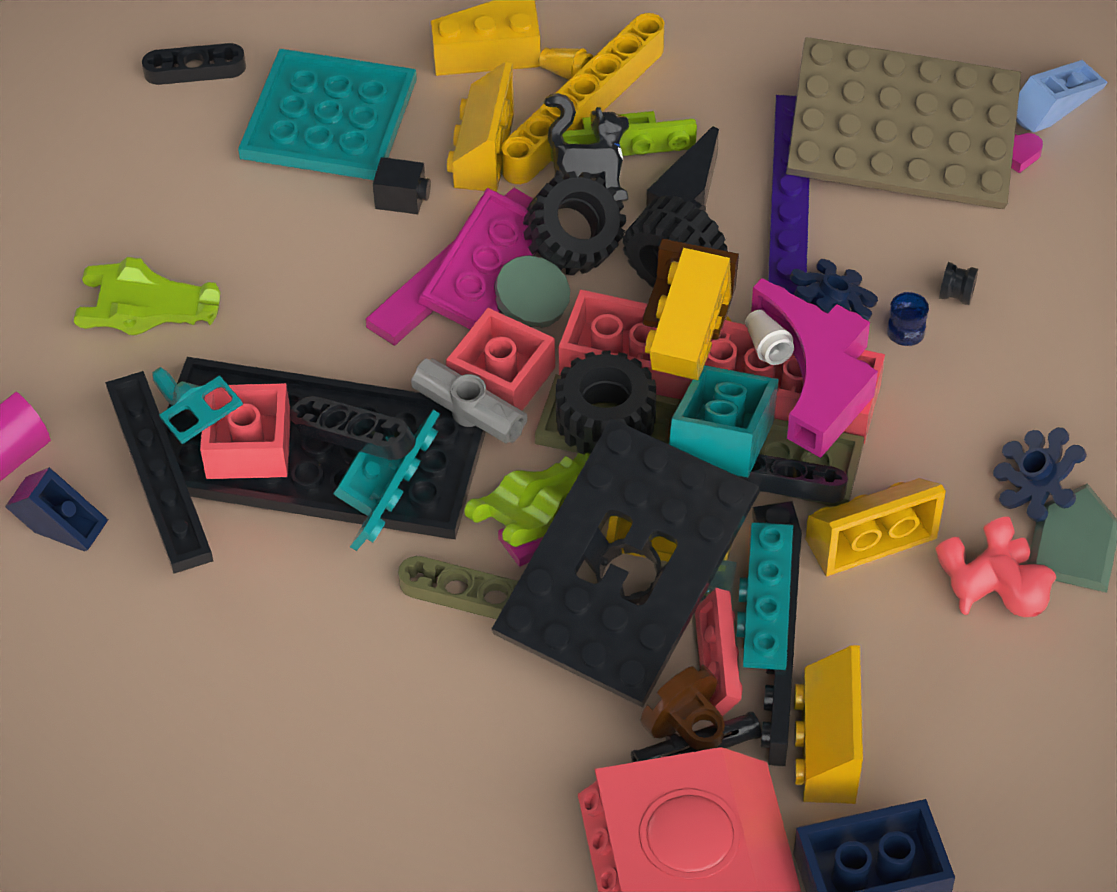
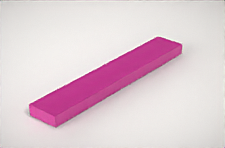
M515 187L505 195V197L527 208L533 198ZM452 243L365 319L366 328L395 346L428 317L433 310L419 304V297Z

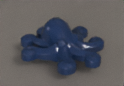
M820 259L816 268L820 273H805L799 269L792 270L790 279L792 283L798 286L794 292L796 297L818 306L826 313H829L838 304L849 311L851 308V312L858 313L867 321L871 318L872 311L868 308L876 306L878 297L873 292L859 286L862 276L857 271L848 269L845 271L844 276H839L836 274V265L827 259Z
M1057 427L1051 430L1048 434L1049 448H1044L1046 443L1045 437L1039 430L1029 431L1025 435L1024 441L1029 446L1026 452H1024L1023 446L1018 441H1011L1003 446L1002 453L1006 459H1014L1020 468V471H1016L1010 463L1002 462L993 470V475L999 482L1009 480L1014 486L1020 488L1017 493L1014 490L1007 489L1000 494L999 501L1004 508H1017L1031 501L1026 513L1031 520L1041 522L1048 517V510L1044 504L1050 494L1053 496L1055 503L1061 508H1069L1075 503V493L1071 489H1063L1060 482L1069 475L1075 464L1081 463L1086 459L1087 454L1082 446L1074 444L1065 451L1062 458V446L1069 441V433L1065 428Z

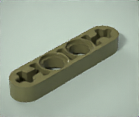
M423 556L407 558L401 563L398 571L400 588L405 595L496 620L518 583L517 580ZM418 573L424 574V577H419L417 581H411V578L416 577ZM436 577H438L437 587H433V583L436 584ZM455 580L465 582L468 585L465 591L458 594L448 592L445 587L448 583ZM494 590L504 592L507 595L505 601L499 604H491L484 597L487 593Z

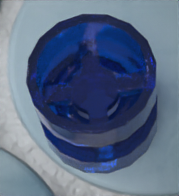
M903 292L896 295L890 303L887 334L896 344L902 346L916 345L925 336L929 304L924 297L917 293Z

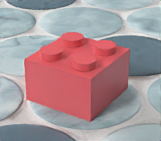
M487 308L446 359V366L460 375L473 374L480 377L485 382L486 390L523 411L555 369V338Z
M286 383L228 385L241 399L243 405L202 431L200 451L206 479L287 477L291 418ZM219 387L205 395L204 400L211 409L218 410L231 402L232 397L224 388Z

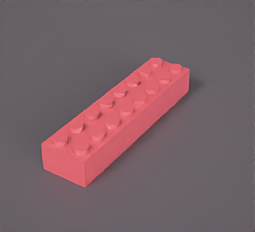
M580 289L558 347L559 375H561L565 367L571 368V361L577 357L583 360L587 353L594 352L595 355H601L602 351H611V355H618L621 352L627 354V359L629 360L636 358L641 361L642 368H648L652 373V380H655L656 395L682 400L693 380L651 369L650 354L645 353V346L649 331L651 329L657 330V328L643 325V315L647 303ZM725 320L720 338L717 340L711 339L710 341L712 342V347L705 366L779 379L774 418L788 421L789 413L794 409L804 387L802 374L794 354L792 353L787 361L779 365H771L759 359L745 324ZM864 350L857 360L865 361L878 371L875 395L844 431V433L863 436L864 444L881 386L885 354Z

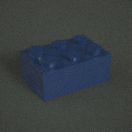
M926 799L796 828L793 854L806 892H952L955 875Z

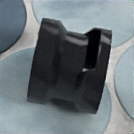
M948 262L939 299L952 297L959 299L962 304L970 305L979 268L970 267L966 270L958 268L952 262Z

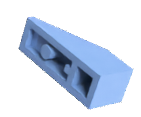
M1083 60L1032 75L1019 92L1016 121L1021 127L1033 133L1051 127L1102 90L1108 82Z

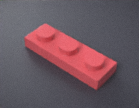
M715 588L698 605L695 611L700 667L705 665L718 682L715 693L709 702L723 717L741 700L743 688L739 680L737 661L739 650L735 642V613L732 610L730 591Z

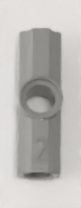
M425 358L417 366L416 372L411 379L412 388L452 411V416L458 424L465 427L477 426L506 444L508 442L514 443L521 435L527 423V413L486 390L485 382L480 377L473 374L460 375L433 358L430 360Z

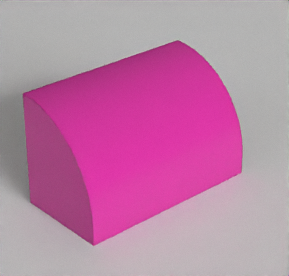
M17 391L0 404V481L51 441L47 428L37 412Z

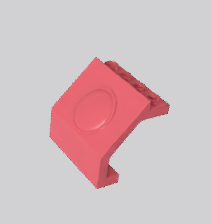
M723 747L594 769L597 781L578 793L598 892H802L770 771L765 761Z

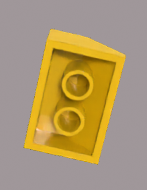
M504 62L472 83L468 98H462L460 120H462L461 125H455L453 144L456 146L455 151H449L447 159V172L453 173L454 188L485 191L489 188L495 192L498 191L502 172L501 148L503 142L510 136L514 118L512 62Z
M918 478L906 483H895L888 489L870 495H859L849 502L832 508H821L808 515L805 540L826 577L935 540L938 537L946 490L942 484Z
M851 645L806 666L803 684H795L794 709L802 710V721H795L794 744L795 747H803V759H795V785H803V802L856 804L863 762L860 645Z

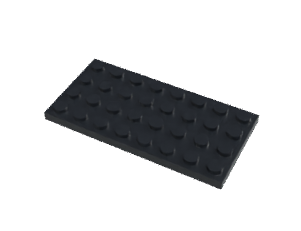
M186 358L177 384L183 381L203 386L219 375L228 385L286 383L290 411L303 398L317 396L402 419L407 423L413 435L416 434L418 428L432 410L440 413L432 427L438 431L437 435L426 451L419 449L415 456L421 461L409 481L402 479L398 486L399 489L403 490L402 496L390 512L385 509L380 518L386 522L383 528L456 540L486 432L477 426L465 427L458 424L452 416V411L420 392L200 358ZM189 409L179 412L170 419L171 424L179 432H185L199 421ZM290 420L287 477L206 479L200 451L202 432L181 444L163 422L191 497L362 525L367 518V515L333 495L357 455L358 451L304 436L298 431L292 420ZM344 420L335 423L331 428L340 425ZM373 427L364 430L359 436L368 433Z

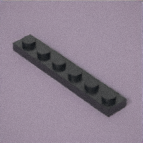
M144 371L105 382L108 395L173 574L213 562L210 546L163 421L160 419V413Z
M793 529L787 666L786 670L766 669V674L774 675V685H765L763 710L772 711L771 722L763 721L761 748H769L768 765L786 766L802 533V530Z

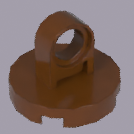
M701 665L699 671L694 666H691L676 674L656 692L662 699L652 710L648 704L644 708L640 719L642 726L653 738L661 739L677 731L695 750L701 751L717 748L722 742L725 725L720 712L709 702L718 684L716 677L705 665ZM706 720L715 725L717 732L711 737L702 738L694 733L692 727L696 722Z

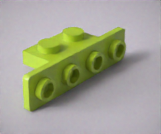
M654 111L617 114L627 117L629 121V129L622 135L619 142L622 156L689 150L696 143L697 124L695 119L656 122ZM591 117L582 118L583 129L565 131L563 133L565 142L569 144L596 143L597 140L591 127Z

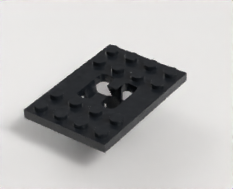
M611 418L492 627L493 634L636 705L644 707L760 493L759 486ZM611 516H618L632 523L626 537L609 543L601 532L605 522ZM659 536L677 545L670 560L663 567L661 559L652 547L651 542L653 538ZM621 548H623L625 554L636 553L644 555L654 563L656 571L655 581L651 583L647 590L625 596L623 583L629 572L613 564H610L603 577L604 570L612 559L622 555ZM584 560L596 574V584L587 582L577 576V572Z

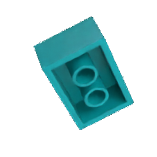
M704 365L699 380H692L672 417L669 445L738 477L748 478L774 422L779 379Z

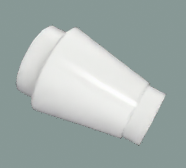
M763 310L751 312L746 317L745 326L748 329L759 359L771 365H779L787 361L794 351L791 333Z

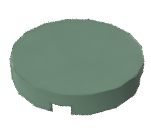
M530 255L514 258L503 266L495 281L494 290L497 296L495 300L501 312L505 316L530 327H549L561 318L570 302V287L566 276L555 264L544 258Z

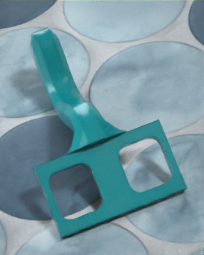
M162 367L152 372L155 385L172 405L159 414L160 419L181 444L243 405L241 399L220 375L206 385L198 386L183 381L177 384L168 371ZM222 387L232 397V401L218 410H213L203 398L216 388ZM189 409L199 421L185 432H179L171 424L170 419L179 412Z

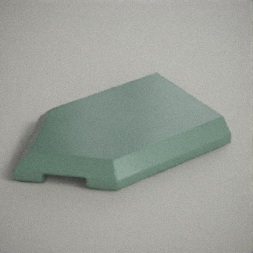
M1087 483L1072 490L1076 495V501L1069 508L1059 507L1054 500L1044 504L1048 510V517L1044 521L1036 522L1030 548L1031 553L1027 564H1041L1049 567L1056 574L1055 581L1107 593L1117 547V518Z

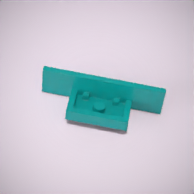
M432 410L414 435L416 439L414 448L409 454L400 459L388 460L358 451L333 495L367 515L350 548L357 551L366 539L372 543L375 541L386 523L380 518L385 509L391 512L403 494V490L398 488L402 479L409 481L421 462L415 457L419 449L426 451L437 435L438 431L432 427L440 413Z
M752 522L748 578L740 577L738 602L747 603L746 612H738L736 637L744 638L743 667L786 670L793 525Z

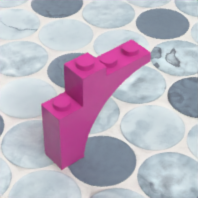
M761 278L753 287L751 312L763 310L791 333L794 344L793 354L798 362L804 385L799 400L794 409L789 413L787 439L821 458L875 395L878 371L865 361L857 360L867 348L870 322L858 313L851 312L838 304L829 313H826L818 306L807 303L789 293L785 288Z

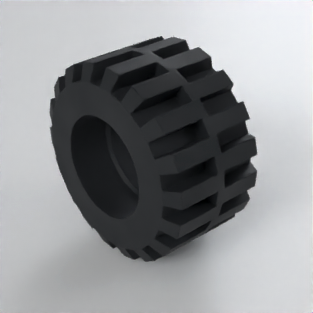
M575 171L567 172L563 177L560 174L554 177L549 183H546L530 202L527 208L528 213L524 216L523 224L528 227L523 233L525 240L531 239L532 241L528 247L531 253L538 252L541 256L540 258L555 264L560 270L566 269V275H575L579 270L581 274H584L593 267L597 268L618 247V242L625 233L622 227L626 224V215L620 214V211L624 208L622 200L616 201L613 196L617 192L612 186L607 190L603 186L605 180L597 177L595 181L591 180V173L582 172L579 177L576 176ZM570 208L581 213L590 226V238L578 239L569 235L559 222L558 209Z
M668 195L661 196L659 199H653L627 229L622 243L625 245L623 247L624 254L629 258L628 263L636 270V274L641 279H644L652 288L657 279L658 253L662 239L723 251L728 250L727 245L724 243L726 239L723 233L718 230L719 226L708 217V214L703 209L700 210L690 201L685 202L682 198L676 196L670 198Z
M602 351L601 355H595L594 352L585 354V359L583 360L577 357L571 361V368L565 367L562 370L561 379H557L556 423L560 436H565V443L569 447L576 445L577 452L583 455L587 452L592 453L611 418L652 436L654 423H656L655 380H652L650 370L642 368L641 361L636 358L629 360L627 359V354L621 352L618 355H611V351ZM614 402L619 405L611 408H601L592 404Z

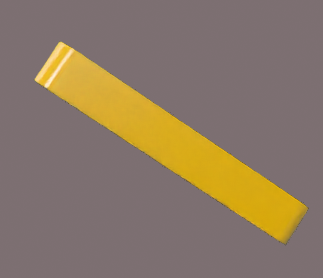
M644 13L637 16L556 92L566 95L575 107L576 113L573 124L566 131L583 129L582 118L590 117L591 111H595L596 107H601L603 112L661 57L664 52L665 24L662 17L654 13ZM543 104L503 142L501 148L502 172L504 179L509 183L520 185L528 183L552 161L551 147L548 142V130L551 124L560 116L561 111L559 108L548 107Z

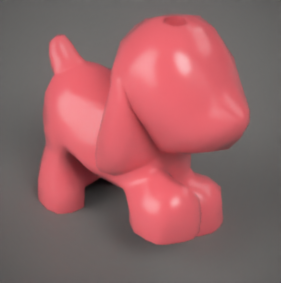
M1010 517L997 518L984 526L983 529L988 548L968 564H966L965 547L959 537L949 538L935 548L941 567L951 578V587L959 598V609L962 614L968 615L974 602H977L993 591L1001 596L1005 607L1011 613L1021 617H1036L1044 612L1048 606L1052 584L1056 580V574L1052 569L1041 564L1019 565L1029 559L1031 552L1026 538L1012 540L1015 531Z

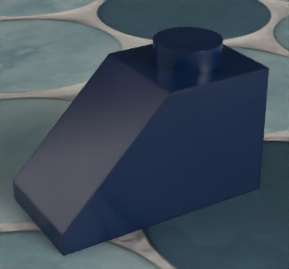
M50 467L25 477L5 506L34 533L81 551L89 550L108 521L101 512Z

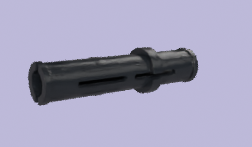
M748 712L745 715L724 721V734L729 732L731 734L723 736L722 742L717 748H728L754 738H761V727L755 713ZM713 724L696 730L694 733L699 737L708 738L717 732V728ZM673 733L666 736V741L640 750L631 751L632 762L661 758L662 754L690 745L681 736ZM690 746L687 749L676 751L663 757L696 752L699 750H695Z

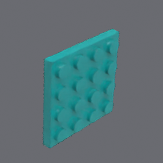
M279 49L238 148L240 159L374 180L381 157L388 158L417 80L416 69Z

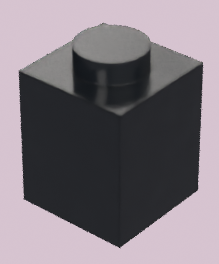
M381 157L373 181L375 209L418 215L422 200L427 201L429 199L431 180L425 178L424 163Z

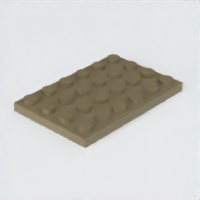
M805 37L786 174L1005 209L1008 204L1021 72Z

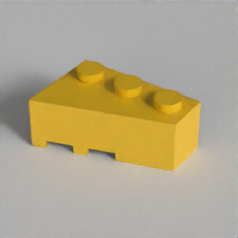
M493 0L431 20L436 76L488 72L504 62H512L513 69L540 67V32L535 0Z
M683 248L679 262L673 261L670 266L668 284L671 287L668 296L662 295L660 297L656 318L660 319L657 330L651 329L649 331L645 353L650 354L652 370L699 380L712 347V342L710 341L714 329H719L722 322V317L718 316L722 304L728 305L731 299L730 258Z

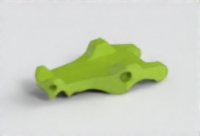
M126 257L120 263L94 265L84 269L83 283L89 287L100 285L101 287L97 306L77 308L74 323L84 329L112 327L122 330L128 335L141 334L165 322H186L194 325L196 321L204 320L211 325L218 314L221 292L216 283L207 282L202 286H195L170 281L154 273L141 258Z
M588 452L585 455L578 453L574 459L565 456L560 463H555L543 471H513L504 476L500 485L491 494L479 499H471L465 507V516L475 523L489 517H493L506 526L502 533V538L513 547L544 537L590 454Z

